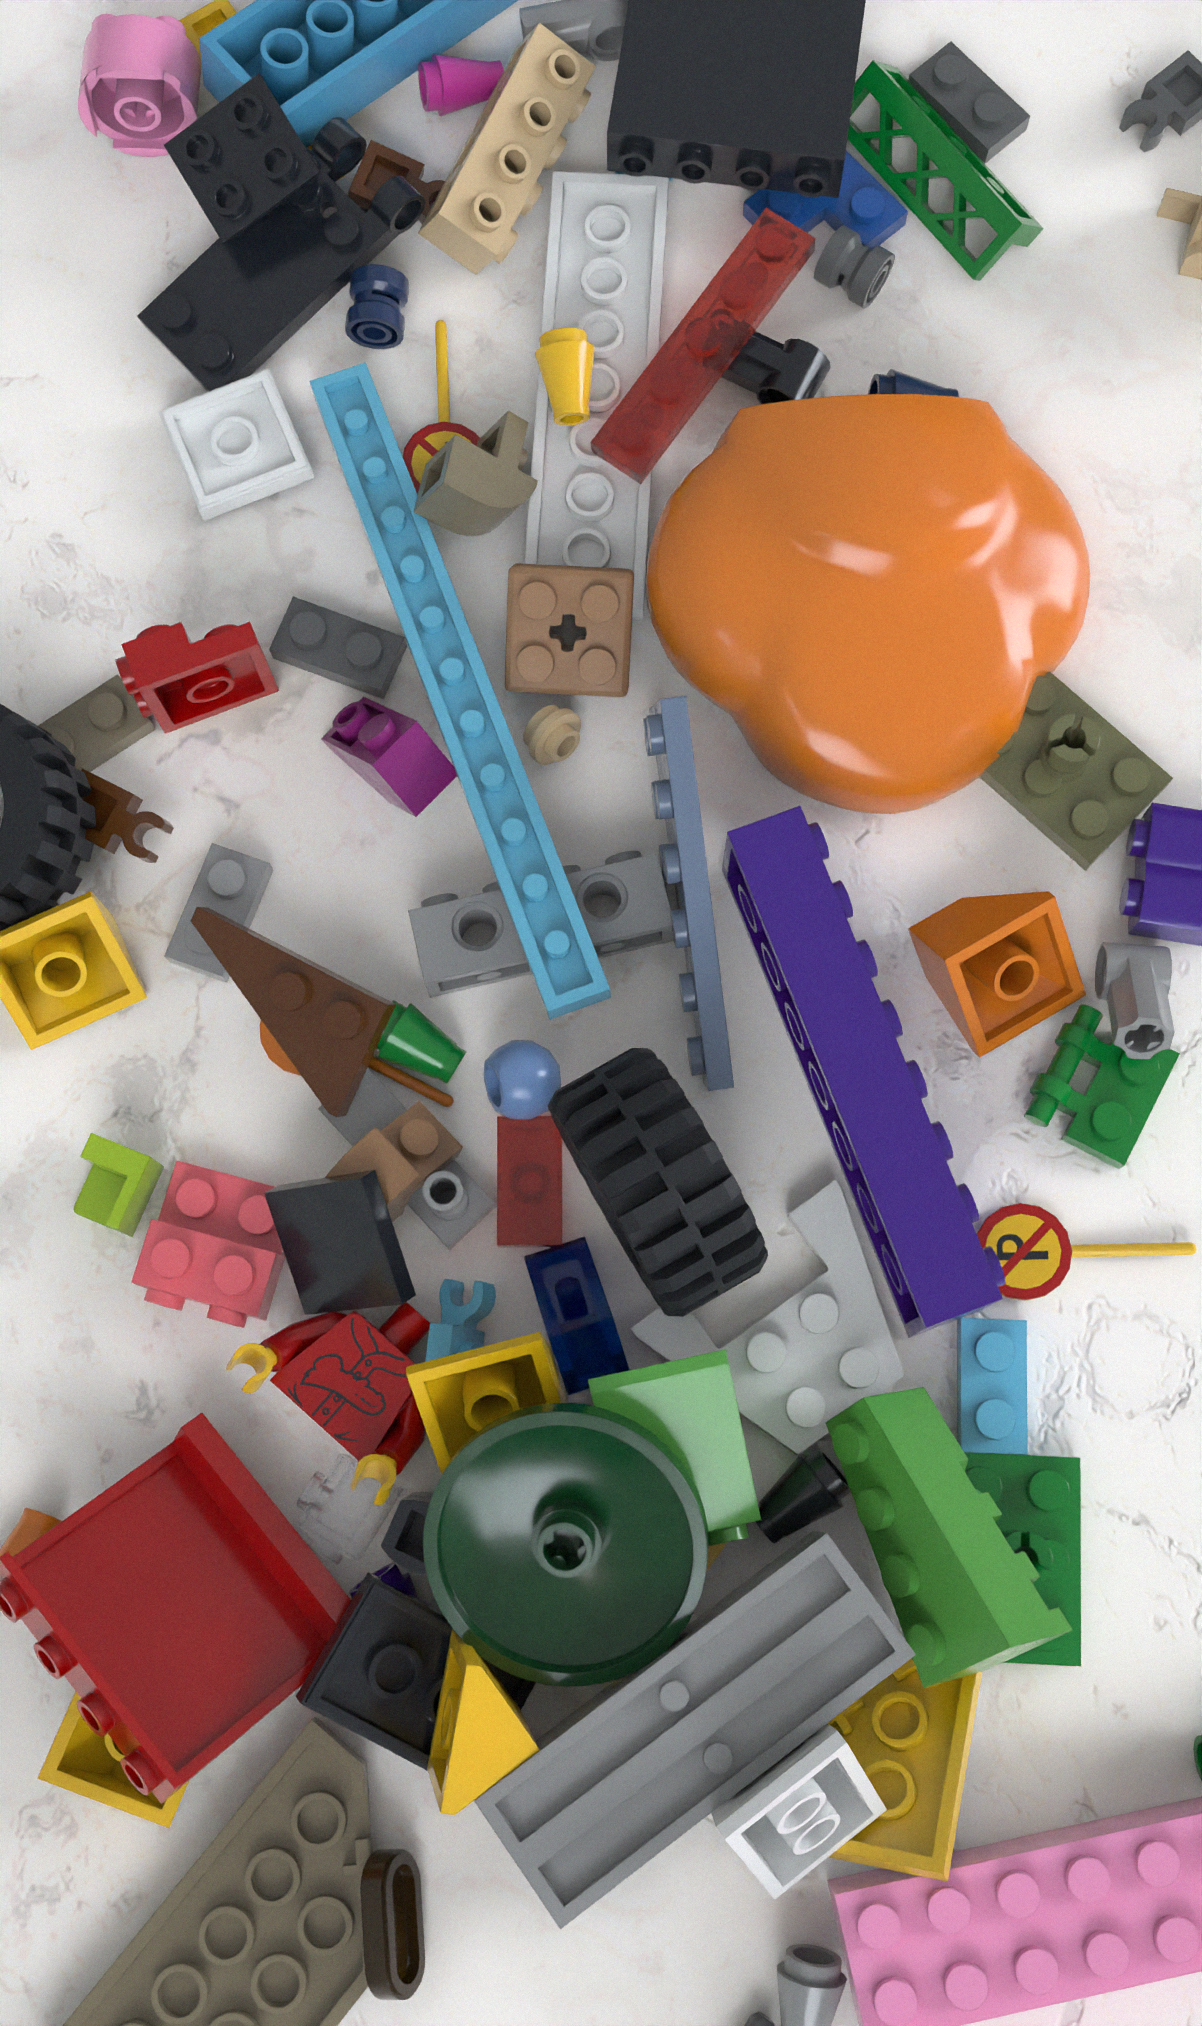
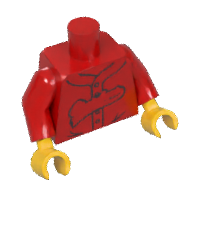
M407 1302L399 1305L379 1329L356 1310L348 1315L339 1311H332L292 1323L260 1344L247 1343L240 1346L226 1366L227 1371L232 1370L235 1365L240 1363L248 1364L254 1368L256 1374L247 1380L241 1389L248 1394L256 1392L271 1372H277L270 1381L359 1461L350 1483L351 1490L354 1491L357 1488L358 1482L364 1478H374L381 1483L382 1486L373 1503L375 1505H383L387 1501L396 1476L403 1471L425 1441L426 1429L406 1375V1367L417 1364L408 1354L427 1334L430 1322Z

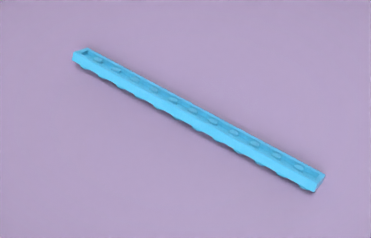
M366 362L311 380L309 382L313 396L549 1020L611 998L610 987L426 518L414 512L418 495Z

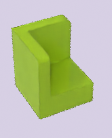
M91 1133L80 1157L93 1164L73 1210L79 1216L133 1237L164 1166L150 1156Z

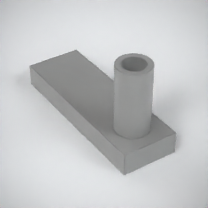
M367 1068L346 1116L335 1117L329 1114L323 1105L318 1108L352 1146L375 1127L381 1131L407 1110L369 1068ZM455 1160L443 1170L431 1174L426 1179L424 1185L410 1196L407 1203L412 1211L449 1250L497 1207L496 1203Z

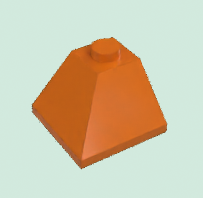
M1049 891L962 897L908 928L926 979L972 1051L979 1058L1086 996L1056 898Z

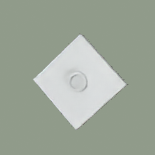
M269 368L158 411L203 521L314 478L310 463Z

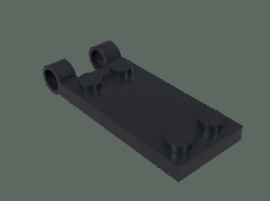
M342 117L332 119L326 123L313 141L311 152L322 167L320 170L321 174L315 178L316 181L313 184L308 183L289 197L286 204L283 206L278 205L272 210L273 213L271 215H265L244 231L245 234L241 237L236 236L226 245L222 243L220 238L217 239L137 315L144 327L207 392L252 375L350 282L351 275L355 269L368 265L399 234L410 229L424 210L425 198L403 176H395L387 180L375 193L370 209L366 213L335 183L341 176L348 174L359 164L367 147L366 140ZM327 208H337V212L331 214L328 218L323 217V213Z

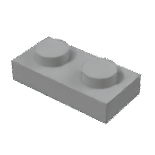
M212 843L164 957L170 963L227 983L230 977L191 923L192 916L196 907H208L250 928L273 873L270 863Z

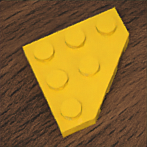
M911 1658L828 1722L830 1726L838 1730L847 1742L887 1809L831 1854L829 1858L948 1882L982 1672L923 1688L915 1663Z

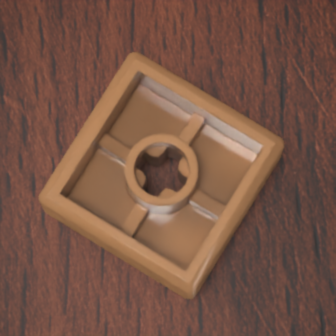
M514 564L508 570L505 689L509 692L625 697L629 688L634 572L631 569ZM565 614L575 615L576 626L586 627V636L577 637L574 646L564 645L562 636L553 633V626L561 625Z

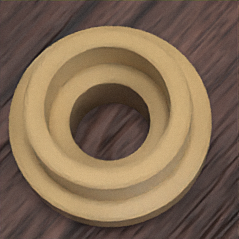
M548 705L540 709L530 719L523 734V740L529 747L530 756L541 765H548L555 761L560 762L567 759L575 751L580 741V717L571 709H560L556 705Z

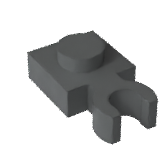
M1187 50L1149 80L1144 87L1141 99L1132 102L1125 109L1119 126L1122 132H1125L1137 123L1149 127L1144 133L1139 147L1143 152L1154 149L1160 143L1165 128L1168 125L1181 136L1202 119V63Z

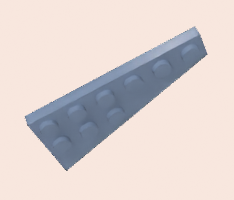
M687 697L659 699L649 708L650 715L643 718L647 756H656L659 780L651 782L655 819H665L668 844L659 845L661 873L664 882L675 885L678 909L671 910L675 948H684L687 973L679 974L683 1012L693 1011L696 1037L686 1038L691 1076L702 1075L703 1083L708 1091L734 1088Z

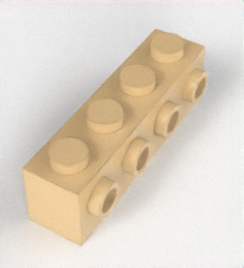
M538 23L515 48L418 234L475 275L492 260L500 264L507 257L518 238V233L512 229L519 214L523 217L527 215L542 192L543 186L537 182V179L543 167L547 170L550 169L561 155L567 143V139L561 135L567 121L573 123L582 113L591 97V93L585 89V86L596 66L541 23Z

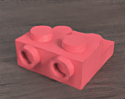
M177 1160L158 1221L153 1219L150 1221L131 1283L147 1289L144 1301L182 1311L186 1299L209 1305L206 1318L245 1328L248 1316L266 1321L285 1260V1254L264 1194L275 1187Z

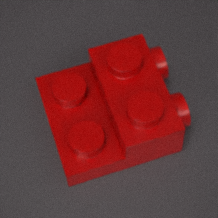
M182 622L171 626H151L141 631L136 639L121 644L125 656L115 659L124 686L129 695L133 694L142 716L145 718L154 715L165 734L279 691L250 622L239 626L227 624L216 627L204 636V639L193 643Z

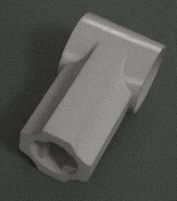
M560 0L519 8L523 39L538 23H541L578 53L589 51L592 57L601 61L618 60L629 0Z
M1103 942L1098 950L1096 960L1095 991L1098 999L1107 1000L1113 1043L1126 1052L1127 1058L1151 1059L1159 1051L1170 1049L1175 1033L1168 999L1172 976L1170 949L1165 946Z

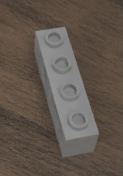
M639 851L621 852L608 857L605 860V865L581 870L578 865L562 866L598 959L674 941L671 908L657 853L642 856ZM497 881L483 887V893L460 899H458L456 894L452 893L439 894L423 900L421 908L408 910L422 976L430 998L532 974ZM597 895L611 896L620 905L618 910L608 917H596L590 914L585 906L591 898ZM476 923H487L497 930L494 938L483 946H472L463 940L465 931Z

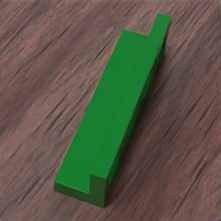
M872 60L855 82L851 116L868 94L871 93L880 103V131L862 132L850 119L847 140L973 280L980 281L1012 244L1028 247L1044 228L898 68ZM893 119L902 129H893ZM910 137L917 144L916 171L899 173L892 165V141L895 138ZM879 140V150L871 141ZM931 160L938 169L929 170V161ZM948 178L954 185L953 212L935 213L929 207V179ZM916 180V191L907 181ZM966 199L976 211H966ZM985 219L998 235L976 259L965 247L966 220ZM943 221H953V232Z

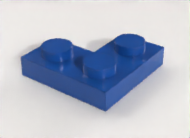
M847 150L839 198L825 196L805 197L799 193L761 189L745 200L743 205V216L780 254L823 220L834 231L840 226H847L859 233L863 246L867 245L872 248L881 245L905 226L908 211Z

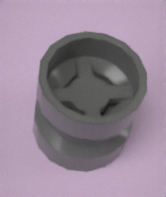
M843 225L835 231L822 251L813 278L829 289L840 285L843 290L847 291L850 301L865 309L874 301L884 286L893 267L895 255L879 245L872 248L867 245L863 246L859 233Z

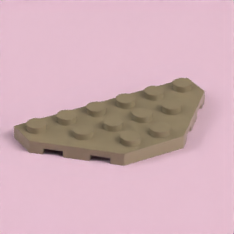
M317 1717L312 1718L63 2026H338L368 1987L364 1965L360 1894L363 1868L367 1859L373 1853L367 1762Z

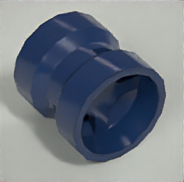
M376 264L360 266L351 275L349 293L354 301V305L347 311L346 335L353 342L372 349L394 348L401 344L404 339L405 318L401 313V309L408 302L409 281L402 272L392 267Z

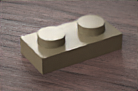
M118 674L38 725L51 733L52 738L61 742L76 758L75 768L80 771L83 768L89 772L156 730L150 719L142 716L133 695L128 694Z

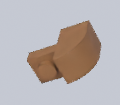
M419 1100L381 1131L376 1127L372 1129L335 1164L325 1178L375 1170L393 1222L403 1214L410 1196L424 1185L426 1179L431 1174L443 1170L458 1158L463 1146Z

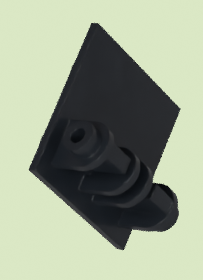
M260 73L164 144V147L224 245L236 236L241 237L244 235V231L265 215H271L273 213L272 210L278 205L283 206L286 204L287 199L308 183L313 184L316 181L315 178L321 174L320 170L322 169L311 150L304 146Z

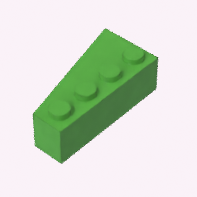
M924 1387L863 1397L825 1422L832 1439L834 1452L841 1463L855 1501L858 1517L865 1528L881 1571L884 1587L889 1593L906 1642L916 1654L912 1657V1660L915 1663L923 1688L988 1670L1072 1631L1060 1608L1048 1610L1034 1587L1033 1583L1040 1576L1025 1551L1014 1554L995 1523L1002 1515L989 1492L982 1493L972 1485L965 1473L968 1458Z

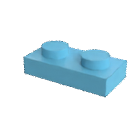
M959 1318L957 1320V1442L964 1452L1028 1455L1027 1320Z

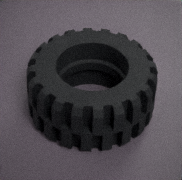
M0 704V785L3 793L4 809L0 826V931L58 906L57 901L64 892L74 895L83 880L75 875L80 861L90 862L94 843L85 839L86 828H94L96 826L95 807L82 800L83 797L90 794L91 788L85 773L74 767L76 760L74 755L64 744L52 738L51 733Z
M631 1048L555 1091L548 1104V1110L560 1132V1136L613 1233L616 1235L646 1288H648L665 1315L683 1317L761 1271L767 1260L768 1250L764 1246L765 1241L762 1233L755 1223L756 1219L746 1203L734 1175L726 1165L723 1155L706 1130L702 1119L686 1098L676 1079H673L670 1075L668 1068L661 1059L657 1058L651 1049Z

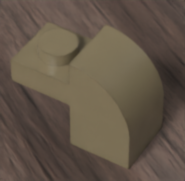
M507 411L478 440L477 446L455 434L426 463L414 512L442 528L459 535L480 536L496 529L530 498L538 483V480L522 472L528 454L527 450L523 448L528 422Z

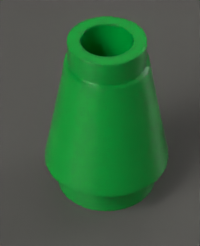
M393 1000L392 1002L396 1006L376 1048L380 1051L378 1057L434 1079L438 1078L447 1084L467 1051L457 1046L456 1042L412 1003L405 1007Z

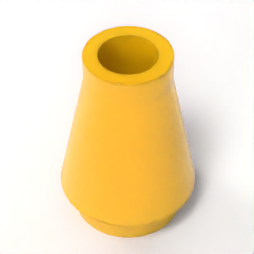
M566 327L547 331L539 338L540 348L536 350L535 357L553 409L554 423L563 426L582 424L590 419L589 398L595 347L588 342L587 333L582 329Z

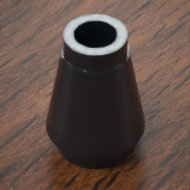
M819 1447L808 1456L801 1452L759 1501L758 1507L761 1520L755 1521V1523L772 1543L776 1544L784 1536L787 1537L844 1507L841 1499L851 1492L848 1482L836 1465Z

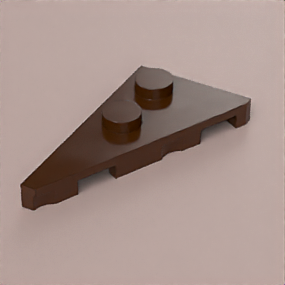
M196 907L191 923L326 1111L335 1117L346 1116L396 1004L208 907Z

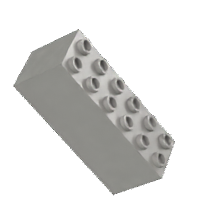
M813 1530L687 1625L672 1645L655 1660L636 1672L616 1679L538 1738L536 1743L540 1750L475 1799L474 1802L558 1927L562 1929L916 1654L828 1533Z

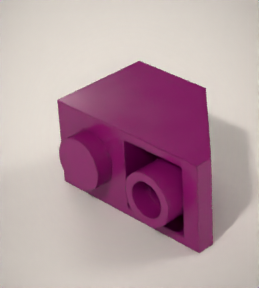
M364 696L358 702H353L344 707L335 716L332 723L333 727L321 738L329 749L389 803L415 817L457 777L454 766L416 720Z

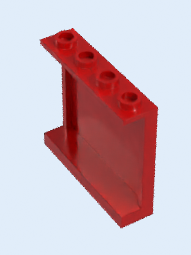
M200 1413L183 1425L172 1443L12 1557L7 1551L0 1556V1610L10 1621L16 1623L21 1619L37 1639L33 1648L46 1671L55 1679L65 1676L81 1697L77 1701V1708L86 1724L100 1737L107 1733L125 1755L120 1762L127 1778L142 1794L148 1795L152 1791L161 1804L302 1686L351 1602L349 1596L203 1413Z

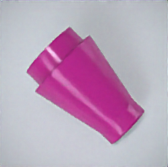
M433 54L431 61L420 62L418 66V82L421 102L425 112L437 111L439 116H444L487 101L504 71L501 61H481Z

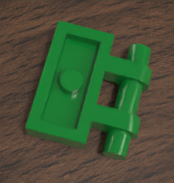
M1081 1004L1071 1023H1064L1055 1039L1058 1049L1046 1073L1037 1074L1030 1088L1033 1098L1024 1117L1038 1126L1048 1127L1056 1109L1071 1116L1072 1118L1061 1140L1120 1169L1125 1166L1180 1053L1172 1049H1166L1154 1054L1151 1059L1127 1058L1126 1052L1121 1047L1114 1045L1113 1037L1109 1045L1097 1039L1094 1033L1103 1018V1014L1091 1006ZM1081 1060L1097 1067L1084 1094L1073 1090L1069 1085Z

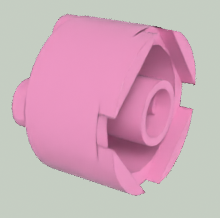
M101 14L93 20L91 31L87 35L84 44L78 111L83 124L94 136L97 137V130L113 139L112 148L126 154L142 157L163 156L169 154L164 144L197 120L201 61L195 46L186 37L184 25L171 16L152 18L134 14L119 16Z

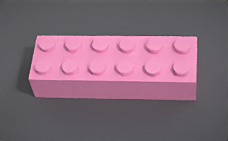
M1202 1796L954 1851L952 1853L948 1882L883 1868L827 1880L859 2026H961L1202 1971Z

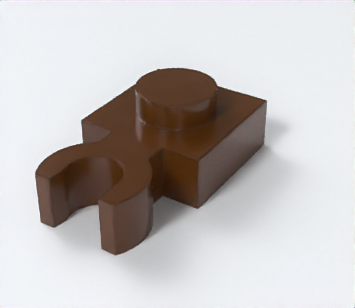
M370 140L348 190V196L358 206L369 210L371 201L378 189L392 177L403 176L425 198V207L418 219L423 224L431 209L430 204L436 200L445 181L434 180L428 183L422 181L425 164Z
M82 768L81 771L85 773L91 788L90 794L83 797L82 800L95 807L96 826L94 828H86L85 839L112 854H115L121 841H123L125 849L131 855L148 863H156L159 856L144 847L143 837L152 828H158L165 833L171 834L174 829L172 824L153 812L142 811L137 813L143 799Z

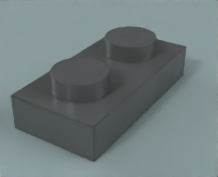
M951 41L909 74L908 80L984 163H987L1027 130L1030 115Z
M293 596L269 650L273 659L384 699L405 653L407 644L405 637Z

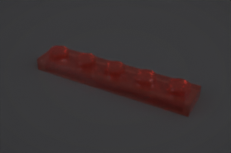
M765 208L590 442L592 453L639 484H642L814 253L816 238L770 209Z

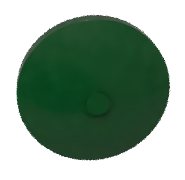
M547 1403L530 1406L504 1415L481 1428L464 1443L446 1466L432 1494L424 1524L423 1553L428 1582L442 1614L452 1629L467 1645L473 1646L479 1656L494 1666L525 1680L545 1685L575 1687L602 1684L622 1678L651 1663L672 1645L689 1623L703 1591L708 1564L709 1536L705 1510L699 1492L679 1458L655 1434L639 1423L610 1410L586 1404Z

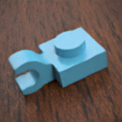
M444 1279L439 1293L441 1321L440 1323H430L425 1362L483 1347L485 1332L476 1330V1326L489 1315L494 1307L496 1299L494 1284L474 1281L473 1296L470 1302L464 1305L462 1298L464 1283L453 1279Z

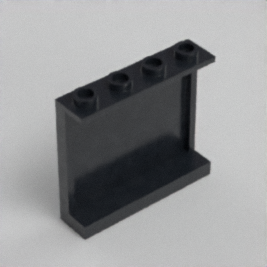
M629 0L607 128V171L623 172L635 177L648 175L682 179L685 182L694 184L707 182L740 186L753 191L766 189L799 193L805 197L825 196L839 198L866 0Z

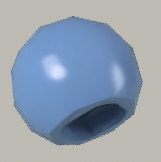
M511 1040L490 1054L484 1063V1082L488 1099L495 1112L509 1120L530 1121L548 1111V1104L556 1090L561 1088L560 1065L550 1050L532 1040Z

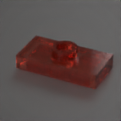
M497 1116L498 1248L563 1247V1139L551 1116H537L533 1119H509L505 1116Z

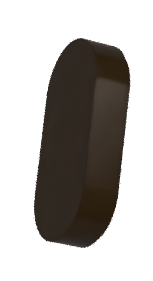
M379 1849L374 1851L367 1859L363 1868L360 1885L365 1976L368 1987L376 1998L380 2000H407L418 1989L425 1969L420 1872L415 1859L407 1850Z

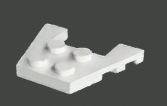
M836 1180L798 1206L787 1216L826 1269V1272L731 1342L718 1349L692 1312L683 1317L667 1316L660 1307L630 1328L636 1339L656 1351L669 1362L726 1349L739 1414L795 1455H799L829 1433L825 1422L863 1397L880 1395L905 1376L842 1188Z

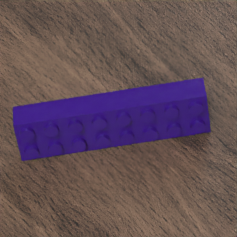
M801 806L728 831L722 872L908 1338L979 1312L1002 1300L1003 1297L999 1286L1005 1284V1276L1000 1261L992 1247L988 1246L982 1249L972 1224L979 1221V1213L969 1188L965 1183L956 1185L947 1163V1160L953 1158V1150L948 1135L939 1121L930 1122L921 1099L928 1096L923 1074L915 1060L905 1061L896 1038L901 1037L903 1031L897 1011L889 999L881 1001L872 978L878 976V970L873 953L865 939L856 942L847 920L853 917V908L848 892L840 880L832 883L823 860L829 858V850L824 834L817 822L807 823Z

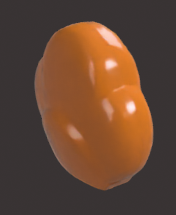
M868 394L791 400L739 409L722 433L713 452L685 476L663 508L655 527L648 553L645 586L651 622L667 658L691 687L710 702L730 714L748 746L767 771L782 783L817 801L862 813L896 814L931 805L963 789L978 779L984 770L999 757L1000 754H997V752L1006 744L1014 732L1016 735L1036 677H1044L1049 671L1053 673L1065 659L1079 635L1084 623L1089 598L1090 566L1089 554L1082 529L1065 495L1055 481L1008 435L1004 423L989 402L971 398L938 395Z

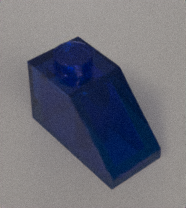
M585 1236L523 1256L567 1395L590 1389L588 1379L629 1371L616 1324Z

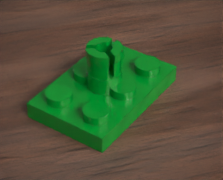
M964 1452L968 1458L965 1473L975 1489L982 1493L989 1492L1002 1514L995 1523L1014 1554L1025 1551L1040 1577L1033 1585L1048 1610L1059 1607L1072 1628V1631L1003 1663L1081 1667L1080 1458Z

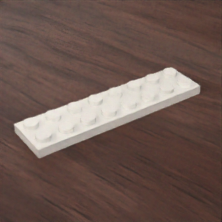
M553 171L541 335L553 329L566 327L579 328L586 331L588 342L595 347L589 398L590 419L582 424L571 426L554 423L553 409L540 369L538 368L531 477L538 480V483L529 498L524 564L631 569L634 572L632 619L643 620L669 178L648 175L635 177L627 174ZM565 614L564 616H575V615Z

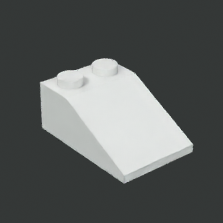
M827 1723L711 1814L715 1826L722 1837L775 1900L887 1809L847 1742L838 1730Z

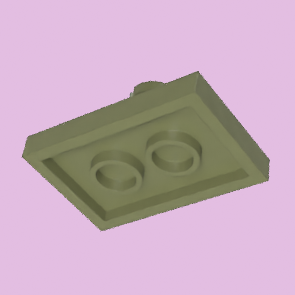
M1050 671L1044 677H1036L1026 705L1024 717L1016 735L1014 732L1011 738L997 752V754H1000L999 757L980 776L987 785L1085 871L1131 825L1133 819H1136L1157 798L1173 779L1172 776Z

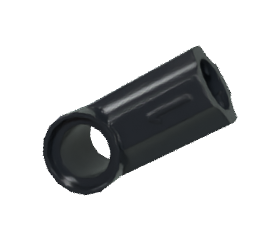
M726 317L723 322L720 321L710 337L707 350L703 356L702 368L755 393L760 404L814 398L831 366L827 356L818 347L807 341L791 338L782 344Z

